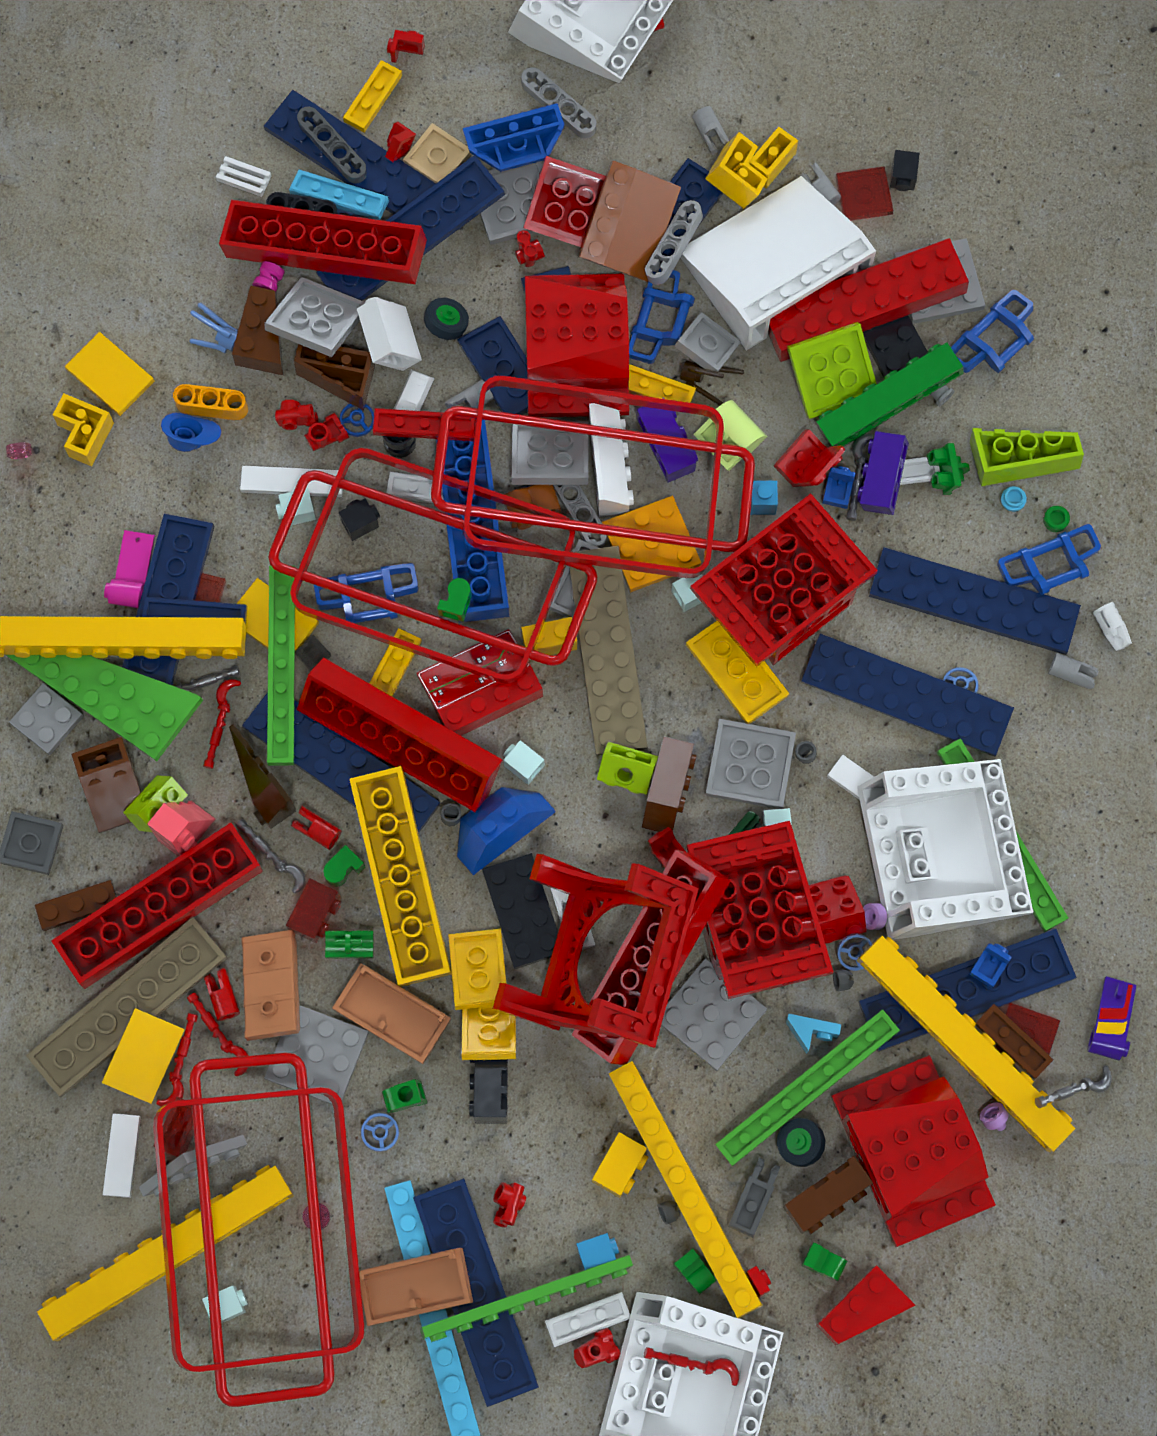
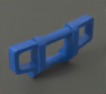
M673 270L669 278H673L675 281L673 294L653 289V284L648 282L647 288L644 289L642 295L644 300L638 320L631 331L632 337L629 343L630 359L653 364L662 345H675L682 336L689 308L693 306L695 298L686 293L677 294L680 281V273ZM653 302L679 308L672 331L661 332L646 328ZM637 338L656 343L651 355H644L633 351Z
M1011 290L990 308V312L970 331L967 330L961 335L959 340L951 347L953 352L956 354L966 344L978 353L969 362H963L959 359L965 373L970 372L984 359L994 371L999 373L1005 368L1004 364L1025 344L1029 345L1034 340L1032 333L1023 323L1033 312V302L1017 290ZM1013 300L1026 307L1018 317L1004 308ZM996 319L1012 329L1018 337L999 356L992 347L978 338Z
M1086 524L1072 531L1058 534V538L1030 549L1025 547L1016 553L1000 558L997 566L1005 583L1014 586L1032 583L1036 590L1043 595L1048 593L1051 588L1076 578L1083 579L1088 577L1089 570L1083 561L1098 553L1101 548V544L1092 526ZM1086 533L1093 545V549L1078 556L1070 538ZM1061 547L1072 570L1045 579L1039 573L1033 558ZM1020 559L1028 576L1012 579L1005 564Z
M412 563L383 566L381 570L348 576L340 574L328 578L348 586L383 579L386 598L394 602L397 597L417 593L419 590L415 566ZM410 573L412 575L413 582L411 585L392 588L390 575ZM314 585L318 609L344 608L346 621L360 623L390 617V619L398 618L397 613L383 608L353 613L350 597L341 594L342 599L323 601L320 596V590L323 588Z

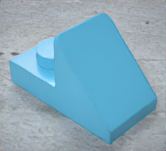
M788 1014L786 1018L787 1026L806 1054L810 1048L812 1034H816V1038L823 1041H832V1038L837 1039L840 1035L841 1024Z

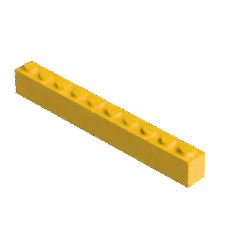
M0 616V658L4 657V655H15L20 658H28L30 655H40L45 658H54L56 655H66L70 658H80L82 655L107 658L108 655H113L125 659L133 658L134 656H144L150 659H156L160 656H170L175 659H183L186 656H196L200 659L222 656L225 659H236L238 656H245L246 625L243 618Z
M883 936L879 937L856 961L998 1103H1001L1007 1112L1047 1152H1054L1076 1129L1071 1124L1073 1121L1071 1117L1063 1110L1058 1112L1051 1105L1052 1102L1047 1103L1045 1107L1038 1108L1035 1104V1099L1040 1096L1046 1097L1049 1095L1043 1090L1038 1092L1032 1086L1034 1083L1032 1078L1024 1071L1019 1073L1012 1066L1015 1063L1013 1059L1005 1052L1000 1054L993 1047L995 1045L993 1039L986 1033L981 1035L974 1028L976 1025L974 1020L965 1013L961 1015L955 1009L957 1004L947 994L942 996L936 990L938 985L928 975L923 977L916 970L918 968L916 962L909 956L904 958L897 951L899 946L890 937L886 939Z
M631 1061L609 1073V1076L736 1317L741 1318L760 1308L763 1304L636 1065Z
M267 1165L255 1173L256 1178L249 1182L246 1179L235 1184L232 1187L233 1192L225 1197L223 1194H220L211 1199L215 1244L294 1196L276 1166L271 1168ZM199 1208L185 1215L186 1220L181 1224H171L174 1269L204 1252L201 1211ZM162 1235L154 1240L150 1237L137 1245L138 1250L130 1255L128 1252L119 1255L113 1260L115 1264L105 1269L103 1266L93 1271L89 1275L91 1279L83 1284L78 1281L65 1289L67 1293L57 1299L56 1296H53L41 1304L43 1308L37 1311L52 1340L58 1342L165 1276Z

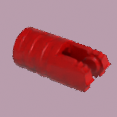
M301 806L299 813L313 823L309 828L302 822L293 820L291 826L328 850L332 849L340 838L342 830Z
M222 968L217 971L221 989H218L213 976L209 974L204 977L217 1021L228 1020L240 1014L227 970Z

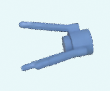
M198 303V307L222 327L192 310L190 312L192 316L217 331L215 340L218 341V344L190 339V343L216 349L224 354L227 349L233 351L238 330L228 325L205 305Z

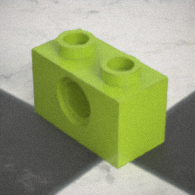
M608 742L603 753L597 780L609 786L626 788L632 793L647 795L658 756ZM622 768H628L631 770V773L625 772Z
M157 775L123 813L139 831L152 832L147 823L164 803L176 802L179 805L188 794L172 776Z

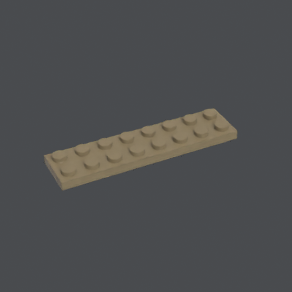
M619 546L574 552L620 559ZM592 565L597 572V584L581 623L579 637L596 756L603 755L608 742L635 750L647 749L622 569ZM570 567L576 609L587 581V574Z
M192 917L27 1054L26 1057L60 1097L64 1096L115 1053L135 1008L158 1017L205 976L227 959L226 955Z

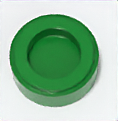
M1062 506L1050 507L1043 517L1045 527L1051 532L1065 530L1070 522L1069 512Z

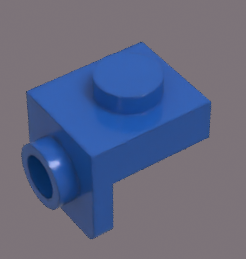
M842 466L830 468L822 504L847 509L855 472Z
M989 943L969 974L993 988L1012 957L1008 955V950L1003 946Z

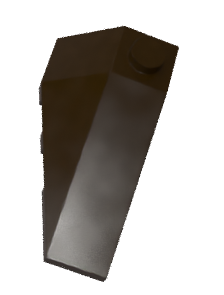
M234 724L229 726L253 805L256 809L253 814L262 826L266 823L272 829L296 812L291 798L272 773L269 774L263 761L259 756L254 755L251 746Z

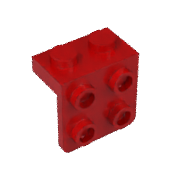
M806 429L774 464V468L792 487L818 486L825 480V473L842 460L841 455L844 453L845 448L842 445L825 447L809 429Z
M844 875L809 885L825 944L843 939L850 934L867 932L865 911L849 876Z

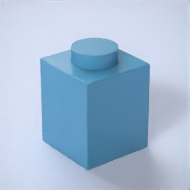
M753 481L750 515H776L778 506L777 481Z
M608 1233L576 1244L584 1270L616 1260L615 1255L619 1254L615 1238L609 1239Z

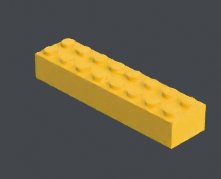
M399 766L350 778L398 986H408L452 975L402 767Z

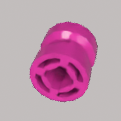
M264 261L259 268L260 274L255 277L252 285L274 290L276 294L278 289L277 283L282 280L285 271L274 263Z

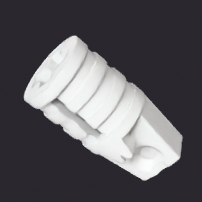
M1114 602L1108 603L1093 612L1105 637L1116 651L1132 644L1126 625L1115 608Z

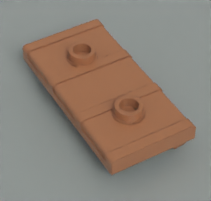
M292 930L243 937L245 1039L250 1041L299 1033L300 1013L295 933Z
M361 963L332 1007L334 1011L421 1064L425 1063L451 1021V1018Z
M463 1248L450 1249L359 1271L367 1326L473 1303Z

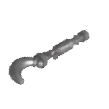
M872 434L860 436L853 444V455L856 458L855 464L858 468L856 470V479L852 485L850 511H848L846 518L850 521H856L858 491L863 486L862 480L865 479L862 474L864 465L868 463L867 457L863 455V447L870 439H874L875 435Z
M234 666L231 667V670L223 671L219 674L206 675L198 678L197 681L191 679L190 684L182 685L177 683L175 687L186 691L197 687L203 688L217 683L218 680L228 679L230 676H240L238 667Z
M240 819L235 826L252 840V844L263 855L266 854V860L271 859L277 872H288L293 875L295 886L292 892L294 894L301 891L306 881L303 871L295 865L287 864L285 860L281 861L270 850L271 847L259 835L256 836L253 833L252 829L247 826V822L244 819Z
M1105 1065L1103 1067V1077L1099 1082L1091 1081L1090 1078L1085 1077L1078 1085L1072 1083L1071 1086L1054 1091V1094L1036 1098L1035 1104L1038 1108L1047 1106V1103L1066 1099L1082 1090L1086 1092L1090 1090L1097 1093L1104 1092L1111 1085V1072L1108 1066Z

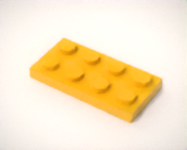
M718 621L686 642L687 648L746 724L752 723L789 696V692L765 661L756 667Z

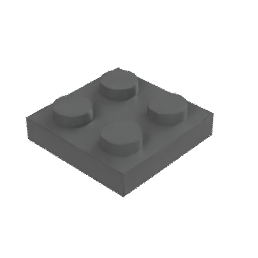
M11 811L0 848V864L49 875L64 825L59 822Z

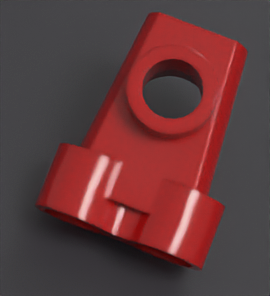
M522 230L517 234L519 250L515 251V255L520 265L524 264L525 267H532L537 260L544 258L545 255L539 241L535 239L530 242V233Z
M284 400L281 402L280 410L275 411L276 422L285 430H295L297 426L305 425L308 427L314 423H319L318 414L314 412L312 404L301 405L296 400Z
M335 412L325 417L323 423L311 425L308 433L304 435L312 451L324 448L336 441L341 443L349 438L347 431Z
M502 1182L497 1187L493 1201L499 1204L500 1207L493 1220L495 1225L507 1228V1225L514 1226L518 1215L517 1211H520L526 1202V1196L523 1195L524 1186L518 1183L506 1184Z
M608 1328L594 1334L595 1338L574 1350V1360L578 1366L588 1368L603 1361L611 1363L619 1359L621 1352L615 1345L612 1332Z

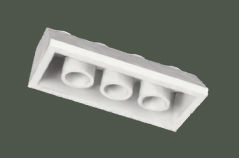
M595 403L589 404V425L626 430L625 419H620L619 410ZM590 435L598 515L601 517L629 512V505H634L633 490H628L627 481H631L630 466H625L624 458L629 457L627 442L623 443L621 439Z

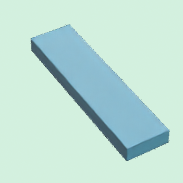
M298 170L289 188L290 194L333 202L338 209L375 220L381 219L389 202L388 196L302 170Z

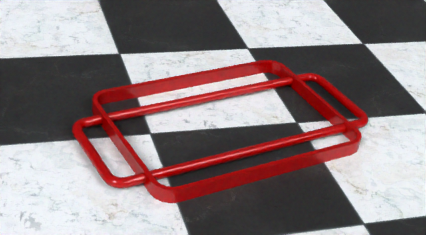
M494 376L483 384L480 391L478 408L453 406L442 414L431 487V500L440 511L464 515V537L471 546L480 550L680 578H695L707 569L712 550L735 552L747 543L755 462L751 452L746 448L722 444L723 418L716 409L707 405L509 376ZM495 386H503L703 415L709 417L716 426V440L714 443L485 410V394ZM455 416L476 419L466 505L448 503L441 497L450 421ZM482 420L714 453L706 539L472 506ZM721 454L738 456L745 462L738 537L734 542L713 540ZM470 516L705 549L704 561L701 566L688 569L482 540L472 534L469 524Z
M358 448L346 454L336 476L312 470L300 477L268 556L269 563L274 570L295 578L290 594L294 606L300 613L499 683L509 684L519 680L525 673L530 659L550 666L560 665L567 660L597 584V572L592 565L552 560L558 562L559 565L528 646L525 647L307 572L340 488L463 530V519L344 479L351 463L360 458H368L433 480V470L371 449ZM444 474L443 484L465 492L468 491V482ZM316 480L332 485L299 568L282 563L279 560V553L308 483ZM474 485V495L530 514L569 519L560 513ZM469 522L472 534L496 542L545 548ZM568 530L570 534L564 551L571 552L575 543V531ZM569 566L587 574V581L561 650L557 655L552 656L536 651L534 648L565 567ZM305 581L522 656L523 659L515 672L507 675L499 674L306 607L298 601V592L302 582Z
M294 1053L263 1054L200 1061L190 1072L191 1099L174 1101L163 1105L157 1111L153 1123L171 1345L174 1360L179 1367L186 1371L204 1372L214 1370L218 1398L229 1407H242L325 1394L334 1382L333 1355L354 1350L360 1345L364 1337L363 1307L342 1100L336 1092L329 1088H308L305 1064ZM286 1063L293 1065L296 1071L297 1090L202 1098L200 1077L204 1071ZM310 1094H322L328 1097L334 1108L354 1319V1336L347 1345L332 1348L309 1104ZM298 1096L321 1350L225 1362L203 1105ZM192 1106L214 1364L192 1366L187 1363L181 1351L162 1126L163 1117L168 1110L173 1107ZM322 1356L324 1376L322 1382L318 1385L238 1396L231 1395L227 1390L225 1370L227 1368Z

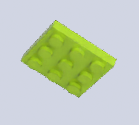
M858 322L787 346L808 419L820 416L828 410L834 411L841 407V403L847 398H856L863 393L862 391L867 386L873 383L877 385L861 324Z

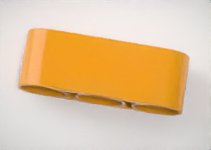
M181 384L173 392L176 407L184 414L241 420L248 413L245 396L237 390ZM185 396L192 397L188 402H180ZM207 400H217L213 405H205ZM234 402L242 403L238 408H230V405Z

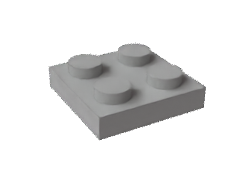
M701 312L674 347L704 369L718 372L737 349L741 341Z
M42 683L9 723L50 756L84 716Z

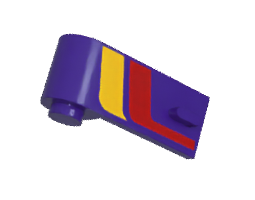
M1107 976L1104 978L1096 1024L1090 1035L1088 1052L1120 1061L1122 1056H1127L1130 1042L1126 1041L1137 985Z

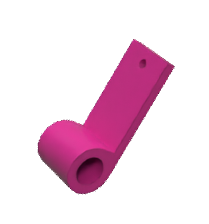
M124 530L115 579H112L110 583H106L104 589V598H108L109 604L132 608L139 607L150 566L155 535Z

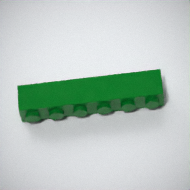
M948 342L943 345L936 344L928 350V354L920 359L915 357L902 370H894L884 377V381L877 385L873 383L867 386L861 395L856 398H847L838 409L824 412L819 417L820 420L816 421L818 429L829 446L842 445L844 447L963 375V365Z

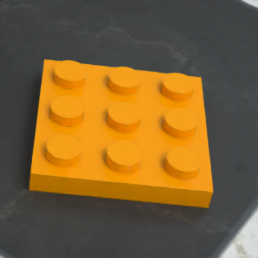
M673 496L602 522L605 525L690 536ZM607 535L611 547L619 546L620 559L688 569L701 566V560L694 547ZM622 569V574L630 593L673 577Z

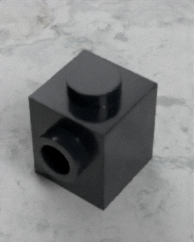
M895 150L889 188H896L898 191L914 190L918 174L919 152Z
M366 498L361 501L354 500L345 509L338 512L340 521L352 541L379 528L377 519L380 518V514L374 504L369 505Z

